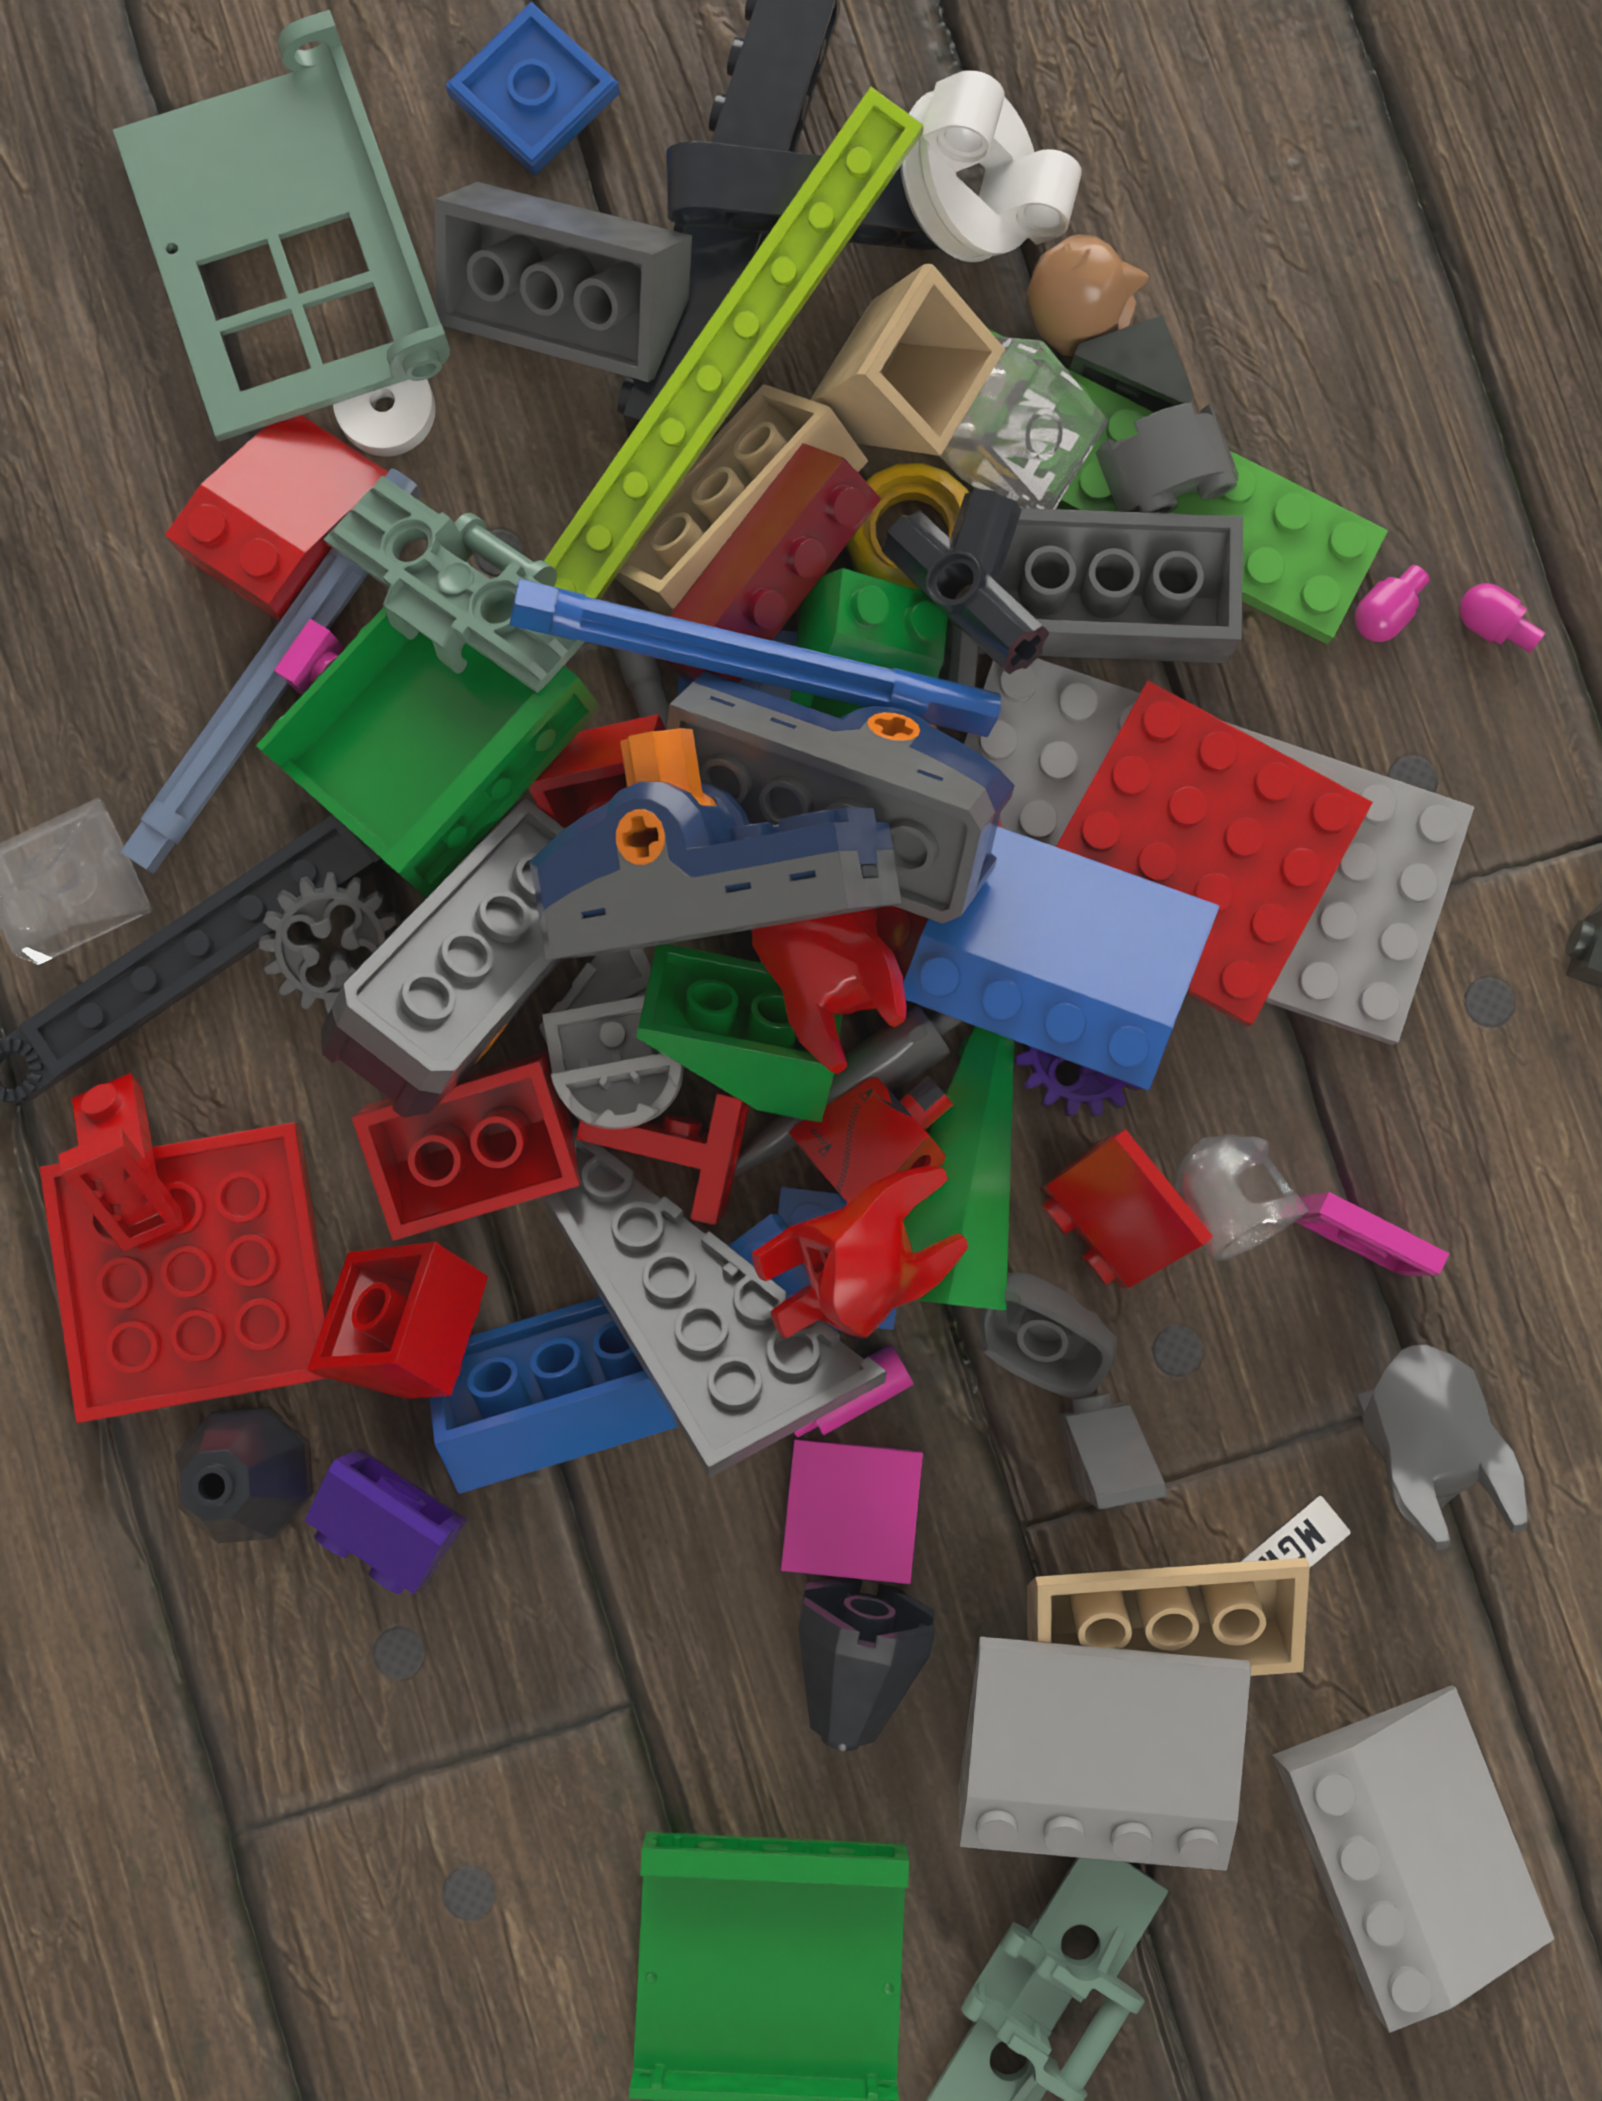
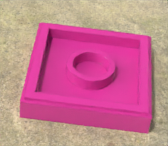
M1331 1192L1299 1196L1290 1214L1292 1221L1399 1276L1440 1275L1450 1254Z
M794 1438L781 1571L911 1584L923 1452Z

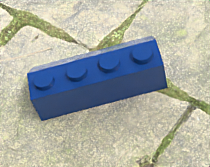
M600 1297L471 1335L461 1362V1371L451 1396L430 1397L434 1443L458 1494L678 1427Z

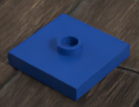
M532 2L445 84L448 96L534 177L620 94L618 82Z

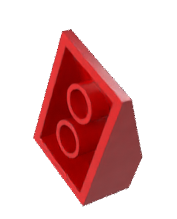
M299 415L265 426L201 483L168 529L165 537L185 560L280 622L331 550V547L327 545L324 538L380 477H385L388 474V471L303 415Z
M1126 1129L1097 1141L1039 1188L1048 1199L1041 1205L1044 1213L1062 1234L1067 1235L1071 1230L1076 1233L1089 1249L1082 1255V1259L1105 1286L1114 1280L1120 1288H1130L1200 1248L1213 1238V1235Z

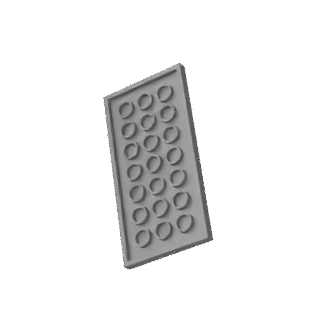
M1038 658L1027 669H1018L1010 675L993 660L983 689L1000 693L1001 707L999 718L988 737L968 733L964 745L998 767L1015 785L1011 799L1000 814L1002 828L1055 847L1140 693ZM1230 724L1373 802L1265 1002L1390 1045L1397 1044L1408 1015L1474 806Z

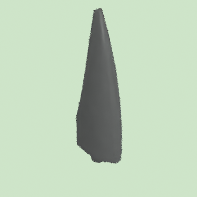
M912 1004L906 1009V1019L900 1025L893 1027L886 1023L845 1055L847 1067L839 1074L834 1073L826 1106L872 1077H878L891 1093L899 1090L951 1053L941 1036L960 1024L962 1020L935 1010L926 1016L918 1004ZM777 1114L740 1151L735 1176L798 1147L799 1145L788 1132L805 1119Z

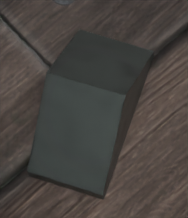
M1163 315L1079 343L1070 367L1071 371L1154 413L1165 408L1190 403L1194 396Z

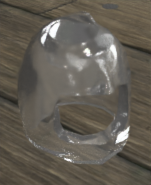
M1231 1133L1218 1137L1210 1136L1203 1138L1187 1152L1178 1170L1174 1189L1213 1235V1238L1201 1247L1214 1261H1225L1251 1250L1273 1238L1309 1212L1300 1196L1289 1187L1273 1162L1268 1158L1269 1142L1256 1136L1242 1138Z

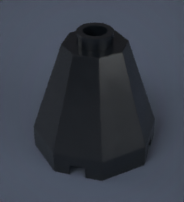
M270 1406L211 1412L175 1453L178 1509L218 1544L265 1540L277 1537L290 1523V1519L313 1496L310 1441L297 1429L293 1430L281 1420L283 1417Z
M846 1577L806 1583L798 1631L810 1729L819 1734L821 1740L827 1746L841 1751H854L861 1745L874 1743L927 1662L935 1634V1625H933L935 1612L932 1608L897 1587L879 1584L877 1595L860 1592L863 1580Z

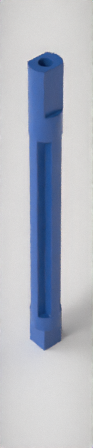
M523 579L518 580L509 626L576 641V639L863 707L897 708L923 718L928 724L984 737L989 736L999 718L1001 695L997 692L897 668L888 669L586 597L582 593Z

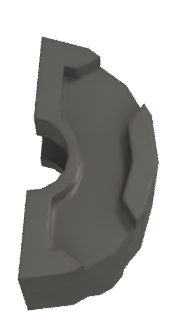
M1191 402L1162 409L1134 422L1138 434L1117 442L1107 439L1096 451V456L1118 512L1168 514L1178 507L1176 500L1178 496L1196 492L1197 495L1200 494L1202 500H1211L1230 492L1237 486L1236 481H1238L1239 474L1211 404L1200 410L1198 414L1195 413Z

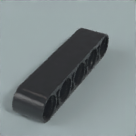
M687 141L674 144L667 148L668 218L674 223L686 226L769 234L818 164L822 155L705 141ZM900 167L847 242L914 250L940 249L928 238L911 211L905 195Z

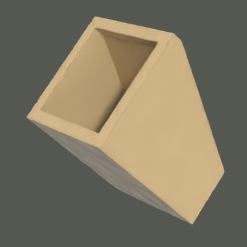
M924 264L869 303L810 400L829 406L856 444L941 456L1004 353L1005 348L933 264Z

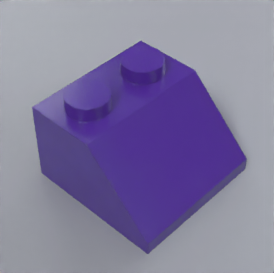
M359 1449L335 1459L327 1471L304 1521L318 1530L314 1538L332 1553L346 1558L351 1552L372 1566L368 1574L382 1587L396 1594H401L406 1589L414 1595L426 1584L467 1519L363 1449Z

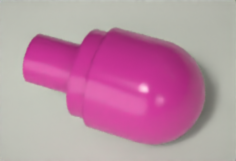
M1411 565L1399 579L1388 577L1384 581L1378 582L1360 601L1355 610L1354 621L1358 632L1364 638L1373 642L1388 641L1398 635L1416 615V610L1420 604L1417 595L1429 583L1428 574L1421 567Z
M1491 583L1478 584L1470 588L1460 602L1459 612L1464 625L1489 643L1494 641L1501 646L1507 638L1528 653H1531L1546 633L1524 619L1522 616L1527 611V608L1520 604L1521 600L1498 585Z

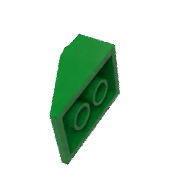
M841 568L822 576L800 604L796 647L888 669L897 668L938 678L944 661L948 618L922 591ZM791 690V702L837 718H841L857 709L866 708Z
M669 944L657 945L636 1038L756 1110L821 1123L834 1073L824 1067L800 1043L788 1021L782 989L770 975L765 965L760 962ZM834 1014L836 1031L840 1038L842 1014Z

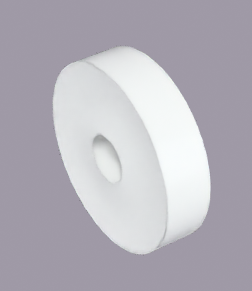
M427 379L421 381L406 380L333 404V409L342 431L354 446L371 455L390 457L412 450L425 439L434 422L435 399ZM388 397L395 400L393 407L386 412H379L374 409L376 403L382 398Z

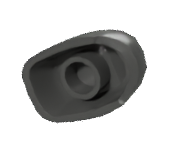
M1007 1273V1288L1005 1289L1004 1299L1006 1301V1311L980 1308L979 1322L983 1352L1009 1372L1051 1392L1070 1398H1084L1091 1395L1104 1381L1113 1365L1117 1348V1337L1102 1323L1096 1313L1087 1310L1079 1304L1070 1293L1030 1273Z

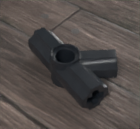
M974 488L973 492L965 493L951 538L920 510L913 515H902L887 531L886 543L882 548L883 554L928 596L956 627L963 630L1005 672L1010 675L1018 669H1027L1043 653V645L1049 636V632L998 584L1022 511L1019 504L1015 500L998 494L996 491ZM972 584L968 593L956 599L960 590Z

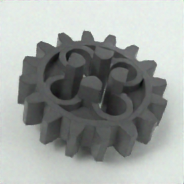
M327 872L324 887L317 889L307 876L303 877L300 880L301 896L296 898L291 893L282 890L277 900L285 910L284 913L267 911L263 923L276 931V934L262 936L259 941V949L275 952L276 955L265 963L266 975L280 972L284 974L285 977L279 987V993L283 996L291 993L296 988L302 991L301 1008L307 1010L313 1004L315 998H321L325 1000V1007L329 1014L343 984L361 966L351 960L346 949L351 951L359 948V946H365L374 953L391 936L386 935L385 931L397 924L395 912L379 915L376 911L383 900V895L379 891L370 894L366 899L359 895L361 879L354 877L349 882L346 889L337 887V879L334 872ZM337 905H348L355 911L356 916L353 920L345 922L343 926L341 945L345 949L335 948L332 952L329 964L331 975L324 981H315L307 974V968L316 965L319 960L321 941L318 938H326L331 931L333 921L332 909ZM303 921L310 925L316 937L310 936L302 941L296 940L290 935L288 928L294 922Z

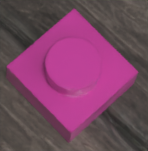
M309 619L274 671L297 693L303 695L315 682L318 675L322 674L345 650V647L331 631Z

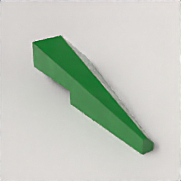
M975 1026L971 1036L964 1038L957 1055L962 1058L949 1088L942 1090L953 1103V1106L925 1130L946 1154L941 1168H944L947 1174V1181L939 1189L918 1203L903 1219V1223L913 1253L954 1234L965 1236L968 1243V1249L944 1279L916 1301L1006 1311V1301L1004 1299L1005 1289L1007 1288L1014 1040Z

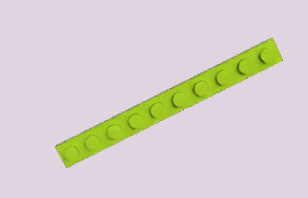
M870 87L545 558L544 561L554 567L557 572L554 587L582 593L586 597L601 599L922 136L923 124L874 88Z

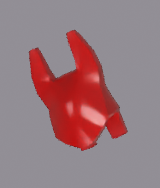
M875 908L752 929V946L770 975L782 989L788 1021L797 1038L824 1067L835 1074L841 1073L847 1067V1062L836 1031L834 1014H850L859 1010L877 1009L884 1020L893 1027H897L906 1019L907 1006L903 976L894 953L877 934V911Z
M922 1166L892 1173L870 1184L842 1209L794 1224L752 1252L755 1271L759 1279L763 1281H768L800 1264L805 1265L811 1284L802 1288L771 1310L772 1321L781 1337L787 1339L803 1328L822 1320L851 1336L867 1338L886 1319L894 1307L920 1299L944 1279L968 1249L965 1236L954 1234L913 1253L903 1223V1219L918 1203L939 1189L947 1181V1174L944 1168Z

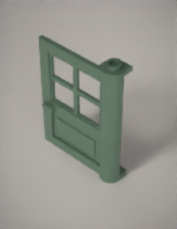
M330 10L301 18L290 23L281 31L277 39L278 50L284 65L293 72L113 129L214 435L218 442L402 381L429 379L440 372L442 364L450 356V348L445 332L437 315ZM308 42H321L312 49L297 50ZM350 217L369 271L299 294L281 239ZM269 244L287 298L216 320L198 266ZM375 287L394 341L323 364L304 309ZM293 314L311 369L240 392L222 336Z

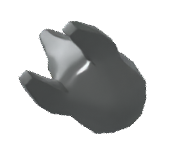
M1413 1345L1401 1350L1384 1371L1376 1388L1357 1394L1356 1404L1363 1419V1430L1366 1437L1386 1463L1389 1490L1402 1516L1435 1551L1446 1549L1450 1546V1538L1441 1510L1457 1494L1471 1488L1479 1481L1491 1497L1512 1533L1526 1531L1528 1512L1524 1477L1513 1450L1491 1424L1486 1401L1474 1370L1452 1354L1429 1345Z

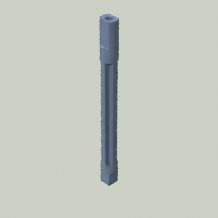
M393 468L390 469L385 478L418 500L421 494L417 484L401 472ZM331 548L140 819L142 822L120 851L122 854L154 874L175 843L178 845L290 686L274 671L278 663L309 619H312L328 630L331 628L367 577V572Z

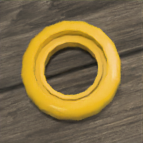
M925 463L895 464L873 474L866 481L881 500L846 544L845 551L855 572L921 591L883 554L876 538V525L879 517L896 503L918 500L931 505L942 515L947 526L948 537L951 538L964 495L969 492L949 472Z

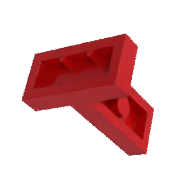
M132 1073L108 1083L97 1085L89 1091L72 1097L78 1146L58 1154L60 1172L123 1252L184 1226L181 1207L157 1177L143 1089Z
M722 1089L716 1095L709 1132L701 1131L703 1123L697 1119L667 1114L664 1116V1121L652 1119L644 1124L625 1129H602L580 1120L576 1139L701 1169L690 1219L716 1225L727 1214L750 1106Z

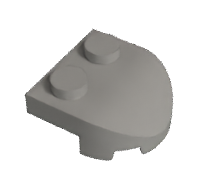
M645 995L542 1015L552 1068L551 1078L555 1090L569 1111L578 1119L591 1126L602 1129H625L644 1124L663 1113L672 1104L681 1088L684 1066L636 1038Z

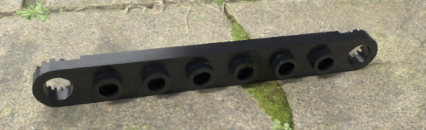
M332 814L20 1024L18 1029L1 1039L0 1065L6 1057L20 1053L30 1065L28 1066L30 1074H27L28 1080H25L23 1085L16 1087V1089H8L0 1081V1101L21 1104L35 1099L257 949L262 936L276 934L275 930L263 923L267 911L283 914L285 910L277 900L278 895L282 890H285L296 898L301 896V878L307 876L313 882L316 889L323 888L327 872H334L337 879V887L345 889L354 877L362 878L385 861Z

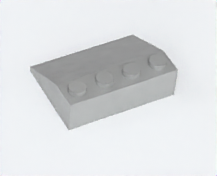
M980 1637L958 1786L960 1847L1227 1871L1238 1823L1251 1676L1250 1662L1248 1660Z
M1453 1685L1272 1755L1367 2003L1389 2033L1455 2007L1555 1939L1457 1689Z

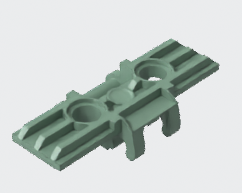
M384 476L380 477L324 538L327 545L389 588L383 605L391 626L408 639H414L419 631L433 642L438 659L457 674L463 672L467 665V661L461 656L462 647L467 643L536 693H539L585 642L509 626L518 580L523 579L554 587L557 579V572L554 567L543 560L533 562L487 531L484 520L475 514L465 513L453 523L449 516L443 512L438 514ZM418 539L428 541L425 553L418 559L410 562L399 560L402 549L408 543ZM473 553H476L501 570L502 573L497 578L489 579L471 567L467 561Z
M1076 1857L1039 1919L1035 1918L1029 1929L1015 1922L1011 1924L961 2006V2010L967 2018L972 2020L973 2025L926 2101H1040L1047 2090L1064 2101H1084L1088 2095L1084 2086L1130 2012L1138 2014L1145 2002L1140 1994L1118 1979L1117 1975L1169 1890L1129 1862ZM1076 1925L1088 1926L1098 1936V1944L1094 1953L1082 1960L1069 1958L1061 1950L1063 1935L1069 1928ZM1092 1989H1096L1107 1997L1062 2070H1060L1057 2060L1049 2056L1052 2050L1048 2039L1052 2033L1051 2031L1072 1997L1081 2003ZM1003 2041L1010 2049L1027 2057L1025 2065L1019 2071L1013 2074H1003L993 2068L990 2063V2055L998 2043Z

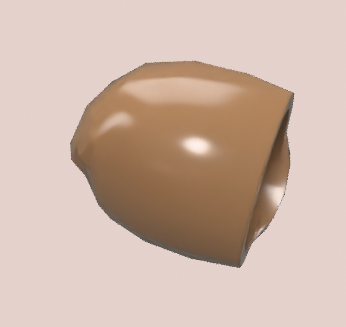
M1078 234L1066 238L1040 256L1026 292V306L1042 339L1062 355L1074 357L1079 343L1133 324L1136 312V301L1133 294L1147 282L1149 276L1146 272L1123 262L1114 249L1097 236Z

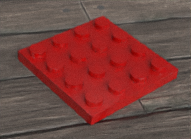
M1147 681L1055 847L1220 905L1187 994L1249 1027L1253 1025L1373 802L1160 686Z
M292 1122L152 1147L157 1177L181 1207L184 1226L124 1252L60 1172V1164L39 1167L76 1423L328 1379L317 1376L307 1370L328 1311V1303L299 1123Z

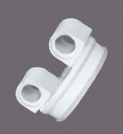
M962 71L936 82L934 91L928 92L915 103L909 114L923 124V133L901 164L900 172L911 211L922 230L935 245L959 260L980 262L992 256L1001 255L1016 249L1027 238H1030L1037 245L1060 237L1067 231L1082 174L1081 167L1073 157L1061 151L1040 150L1034 152L1032 142L1021 118L1011 103L1005 98L1004 90L996 79L978 71ZM978 163L985 168L979 197L956 175V172Z

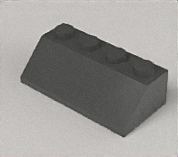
M475 182L435 198L436 312L442 326L649 382L655 379L689 300L692 235Z
M1021 508L1022 511L998 584L1048 630L1049 636L1044 642L1043 653L1040 656L1206 663L1228 662L1242 640L1243 517ZM978 646V654H987Z

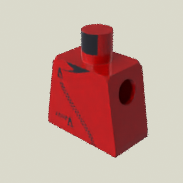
M929 1076L923 1079L900 1101L897 1100L878 1077H872L825 1107L821 1123L803 1120L788 1133L846 1202L849 1203L870 1184L892 1173L922 1166L941 1167L945 1161L946 1154L925 1130L951 1108L953 1103Z

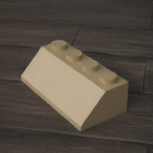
M763 384L705 447L615 579L654 613L669 616L802 443L845 458L857 472L865 466L868 460L829 406Z
M1307 1558L1035 1577L1027 1585L1028 1641L1248 1660L1251 1667V1676L1303 1672L1310 1566Z

